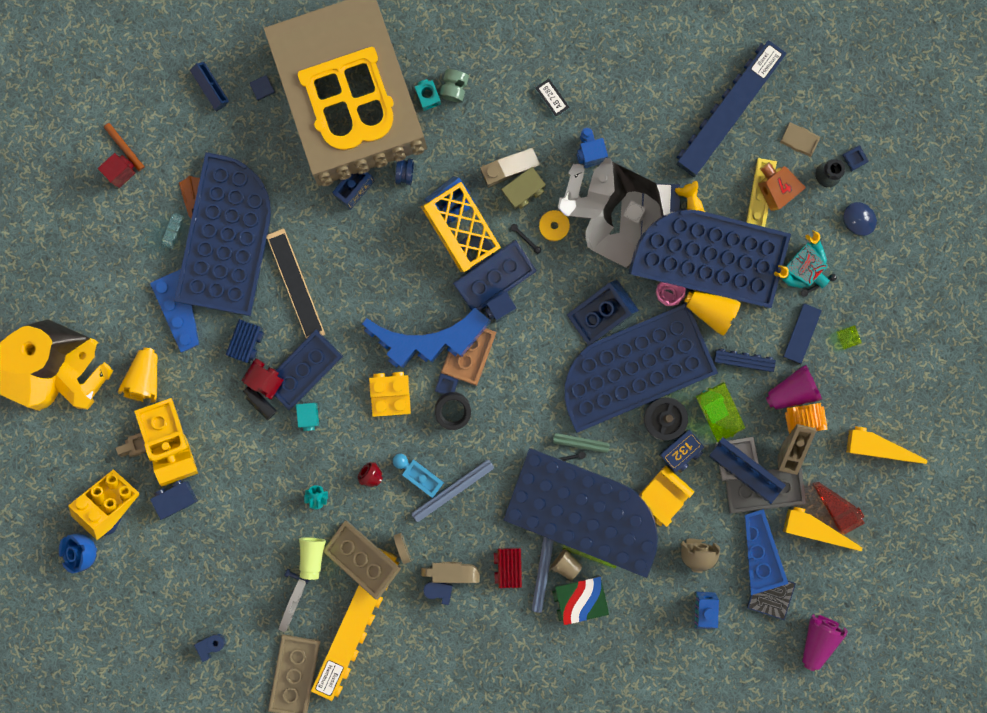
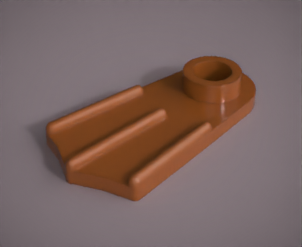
M188 176L179 182L188 215L192 219L200 178Z

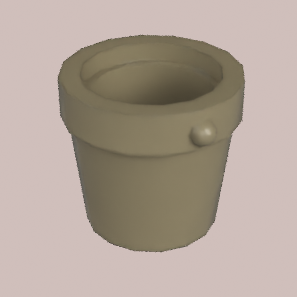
M566 549L561 551L551 565V569L555 573L557 572L569 580H573L582 568V565Z

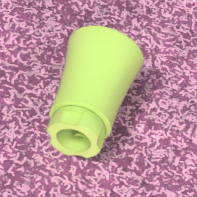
M299 538V570L302 579H319L322 555L326 543L325 539Z

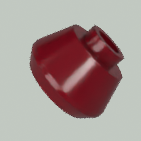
M369 462L364 465L358 474L359 484L363 486H378L383 479L382 471L375 462Z

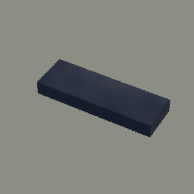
M807 304L802 305L784 352V358L802 364L822 310Z

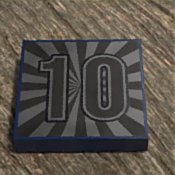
M788 581L786 585L750 595L747 608L785 620L796 583Z

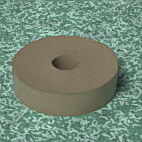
M402 533L395 534V544L403 564L411 562Z

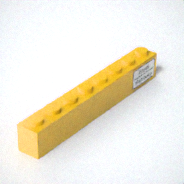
M380 549L394 563L399 564L396 561L397 556ZM360 585L358 586L311 692L331 701L335 696L339 697L343 686H340L343 678L347 679L351 670L348 668L350 661H355L359 653L356 648L359 643L363 644L367 635L364 630L367 625L371 626L375 617L372 614L375 607L379 608L383 597H380L378 600L374 599Z

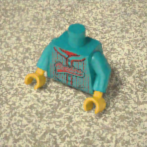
M812 230V238L806 235L805 238L810 243H806L785 267L779 265L778 267L781 268L780 273L774 272V275L781 277L788 286L808 288L815 282L823 289L830 280L822 274L828 265L826 264L827 258L818 232Z

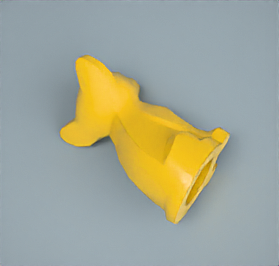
M694 181L692 184H686L683 188L675 189L679 196L687 198V209L704 211L702 202L697 197V181Z

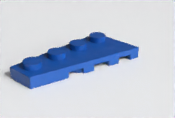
M180 269L150 284L182 353L198 346L199 340L193 305L174 301Z

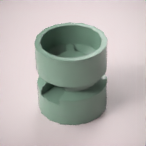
M446 69L443 78L445 84L441 86L439 97L462 103L465 95L463 88L467 87L469 75L458 70Z

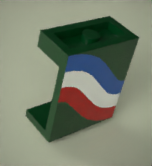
M600 575L561 586L555 585V590L552 591L554 602H558L560 609L556 610L558 620L563 621L564 625L609 615Z

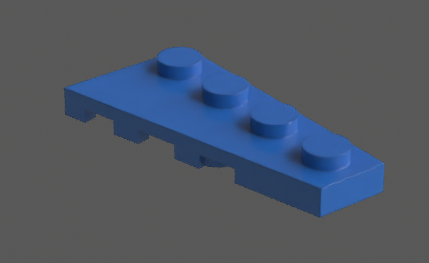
M764 509L745 515L751 595L788 584Z

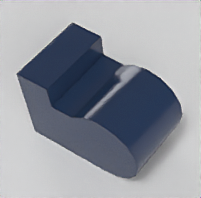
M430 581L424 587V595L429 599L442 598L441 604L449 605L453 585L432 583Z
M214 634L194 644L202 662L211 658L210 652H218L223 649L226 641L223 635Z

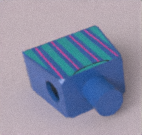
M696 592L694 628H718L719 599L716 593Z

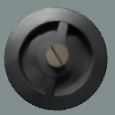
M660 398L653 401L644 413V425L650 435L660 440H672L679 437L685 431L688 424V414L685 407L673 398Z

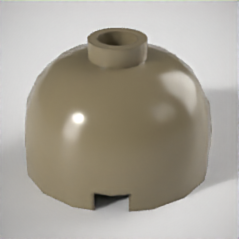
M689 538L686 540V543L682 541V561L693 572L702 573L713 568L718 562L720 546L714 542L712 546L702 543L706 540Z

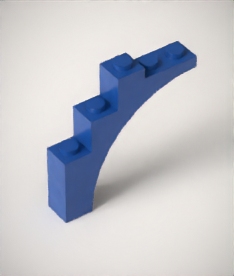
M474 308L464 319L452 327L426 335L394 333L378 326L368 318L362 324L366 327L364 331L371 337L376 335L380 339L378 343L384 348H391L386 354L390 357L388 361L396 368L398 366L404 368L417 351H419L418 356L425 362L428 360L434 362L447 345L449 346L447 350L455 357L458 354L462 357L491 321Z

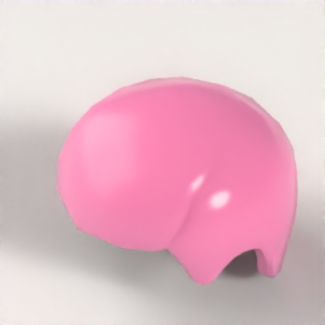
M660 282L656 288L658 301L666 306L678 305L684 299L686 292L685 287Z

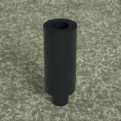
M249 386L243 391L247 395L246 400L267 421L277 412L258 391L252 390Z

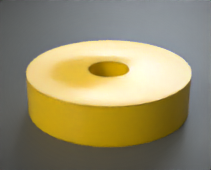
M557 210L546 212L539 222L540 233L549 241L563 239L568 234L570 228L567 216ZM553 222L558 224L557 229L551 228Z

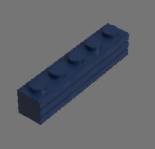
M725 349L715 351L714 363L774 372L776 360H773V357L766 356V358H761V355L754 354V356H749V353L742 352V354H737V351L725 352Z

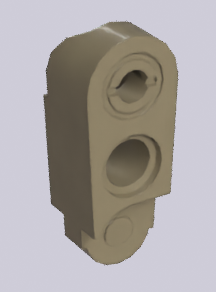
M439 562L433 563V567L421 568V576L432 577V583L480 582V572L472 564Z

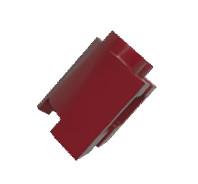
M255 358L241 381L256 392L258 391L272 400L283 379L278 377L279 372L270 367L268 370L265 369V363Z

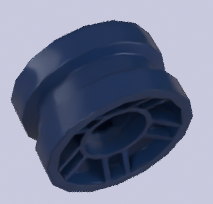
M409 158L408 160L397 161L396 184L406 183V185L411 186L414 159Z

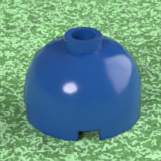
M79 533L62 538L59 545V556H63L65 562L62 565L68 572L77 573L85 571L95 562L97 548L89 536Z

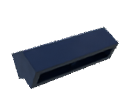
M205 62L196 63L190 71L217 112L225 107L229 100Z

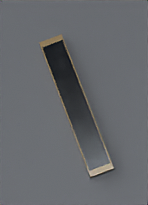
M285 229L268 234V242L306 339L315 329L323 336L326 335Z

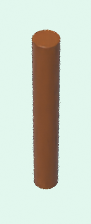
M107 123L104 129L140 172L145 166L113 126Z

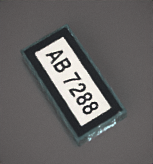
M550 77L534 87L535 92L555 119L571 109Z

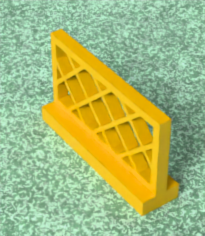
M462 182L421 206L460 272L469 270L470 267L501 248ZM458 188L463 193L462 202L451 200L453 191ZM439 200L448 201L446 212L439 211L434 203ZM451 202L461 204L459 215L449 213ZM464 205L472 208V218L462 216ZM448 215L458 218L456 229L448 227L446 223ZM461 219L471 221L469 232L459 230ZM474 222L481 223L483 226L481 235L472 233ZM458 232L468 234L466 245L457 242ZM471 235L481 237L479 248L469 246ZM484 238L490 239L495 247L490 250L482 249ZM468 248L478 250L476 259L471 262L466 256Z

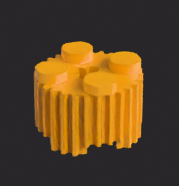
M821 403L787 408L785 415L789 434L797 424L812 428L816 427V431L827 430L824 406L821 407Z

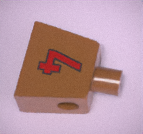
M770 162L760 168L765 178L758 183V186L771 211L780 210L806 188L785 166L774 169Z

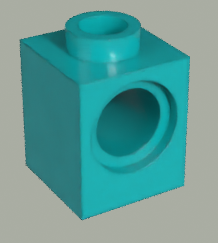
M426 79L417 83L418 86H415V90L423 111L441 105V100L433 80L428 81ZM430 90L433 94L430 98H425L422 96L423 92Z
M317 403L296 404L298 428H303V431L315 430V426H319Z

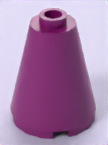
M807 365L800 367L768 392L769 396L766 397L770 408L774 407L776 410L822 400Z
M813 614L810 618L802 662L805 664L804 667L811 671L820 670L847 636V629L845 627L843 630L838 627L839 623L822 615L815 618V614Z

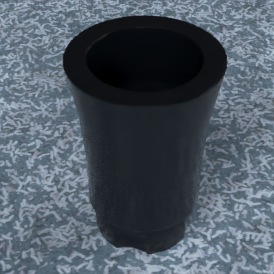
M831 159L820 164L815 172L817 182L824 187L837 185L845 173V165L841 160Z

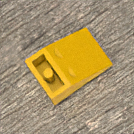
M113 469L69 504L68 507L71 517L98 540L113 528L140 494Z

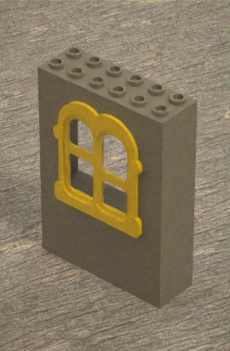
M344 0L264 28L312 175L318 186L331 185L333 181L338 179L346 180L351 177V174H363L373 167H384L388 162L394 160L401 161L406 156L411 154L419 155L427 149L420 123L377 0ZM365 63L372 77L375 91L358 98H353L344 72L346 69ZM331 74H336L342 92L333 97L320 100L314 81ZM375 100L380 101L383 109L382 120L373 126L365 125L359 118L357 107ZM345 102L352 119V130L345 136H336L331 133L323 112L324 108Z

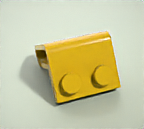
M665 465L639 495L650 507L655 523L660 527L662 524L667 527L672 522L671 518L684 505L683 503L687 498L693 495L694 490Z

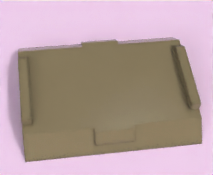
M790 122L780 143L811 157L820 140V136Z

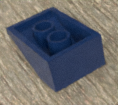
M614 280L568 313L567 316L587 345L590 346L639 310L619 281Z

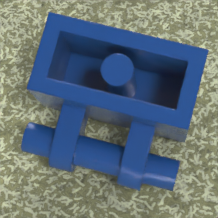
M584 128L580 135L582 143L579 150H577L576 156L578 163L582 164L583 168H588L601 164L605 158H608L604 139L595 140L592 130Z
M453 176L426 197L424 201L427 203L462 181L459 177ZM458 188L453 191L451 200L462 202L463 193ZM439 200L434 203L439 211L446 212L448 201ZM451 202L450 208H452L457 203ZM461 204L452 211L449 208V213L459 215ZM464 205L463 211L466 212L470 207ZM448 215L446 223L454 222L457 218Z

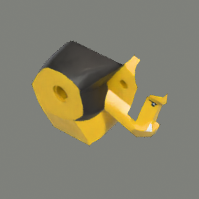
M49 319L23 326L0 342V395L38 411L50 406L59 392L77 409L88 410L95 402L93 400L94 395L105 380L110 379L113 370L104 362L84 384H79L77 378L95 357V349L98 342Z

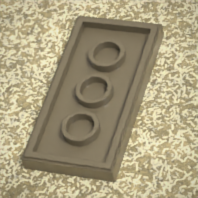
M344 521L323 550L331 560L377 600L401 570L396 563L348 521Z
M282 634L268 712L308 713L320 647L319 640Z

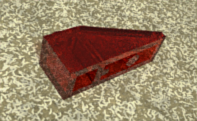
M820 482L812 483L841 534L845 535L865 524L862 519L864 515L859 507L856 508Z

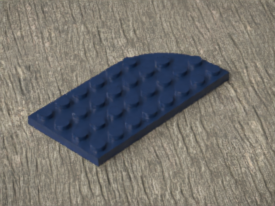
M205 152L174 301L251 317L270 227L271 205L268 193L261 179L247 165L236 159Z
M678 210L660 217L642 234L635 247L628 274L772 308L780 278L775 276L774 272H781V268L778 266H783L791 234L704 211Z
M686 304L600 339L578 355L568 371L564 389L566 409L576 433L718 374L692 311L686 307Z
M529 448L504 521L648 578L657 553L658 534L654 515L641 496L620 482Z

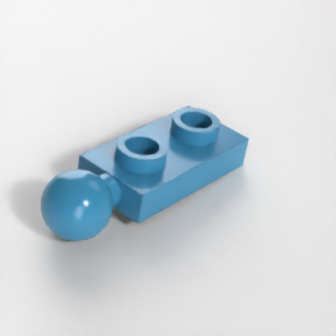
M396 454L394 456L393 465L398 469H405L402 475L433 498L444 482L414 459L411 463H408V459L404 454Z

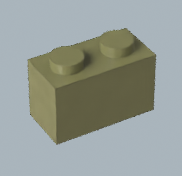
M531 167L502 188L501 192L514 210L518 207L521 210L529 204V199L533 196L538 198L545 192L543 189L546 187V184L534 168Z

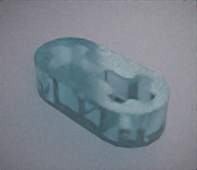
M178 213L172 215L162 240L163 247L171 250L174 248L185 217Z

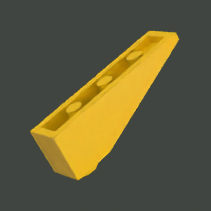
M855 426V430H849L846 453L927 464L926 459L872 432H866L867 428Z
M794 507L793 510L788 509L783 532L862 551L861 546L812 515L806 514L805 509Z

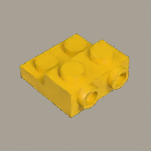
M404 372L392 373L393 376L385 377V373L373 374V378H369L372 417L411 414L408 375L404 376Z

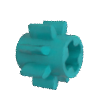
M314 485L309 490H305L304 503H309V508L320 509L323 505H327L328 491L323 492V487Z

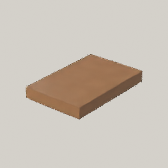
M486 328L462 357L459 354L455 357L452 353L448 352L441 373L477 386L496 332Z

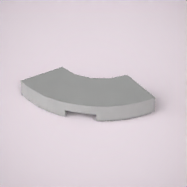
M299 579L278 630L282 632L287 631L303 594L306 581Z

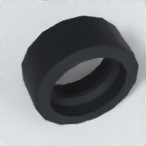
M458 392L443 394L435 404L437 422L447 430L463 428L471 418V407L467 398ZM456 400L463 405L464 415L459 421L449 422L442 416V407L447 401Z

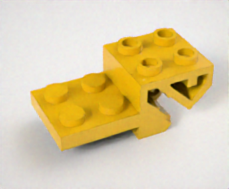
M172 398L136 410L135 415L144 439V446L149 460L153 463V470L161 487L198 474L189 443L183 433Z

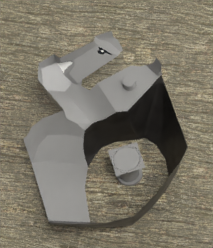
M605 158L599 167L594 170L587 197L581 198L579 192L584 175V166L573 164L569 171L571 176L565 196L560 197L558 209L565 216L591 219L586 229L587 247L630 269L635 247L641 237V221L643 220V234L653 222L664 216L660 193L656 183L614 163L610 158ZM642 193H644V206H642ZM622 201L620 233L610 235L609 233L614 228L611 214L615 206Z

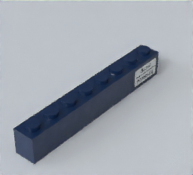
M768 40L765 45L763 43L759 45L755 51L757 56L754 60L750 58L745 64L744 68L746 71L743 75L739 73L732 82L735 84L731 90L728 88L722 95L723 102L720 105L716 103L710 111L713 114L709 120L704 119L699 126L701 129L699 134H693L687 142L690 144L688 149H682L676 157L679 160L676 165L694 178L787 54Z

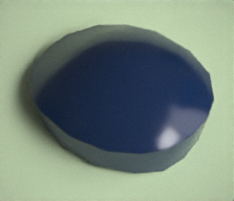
M854 202L849 204L844 212V225L855 235L866 236L875 230L877 225L876 215L868 205Z

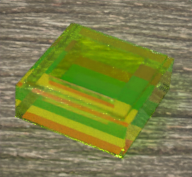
M855 325L836 332L843 350L862 343Z

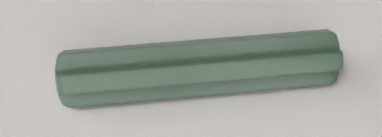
M555 433L553 437V443L597 452L608 453L610 447L609 443L558 433Z

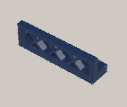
M725 438L719 441L716 448L709 455L713 461L770 504L773 503L786 486Z

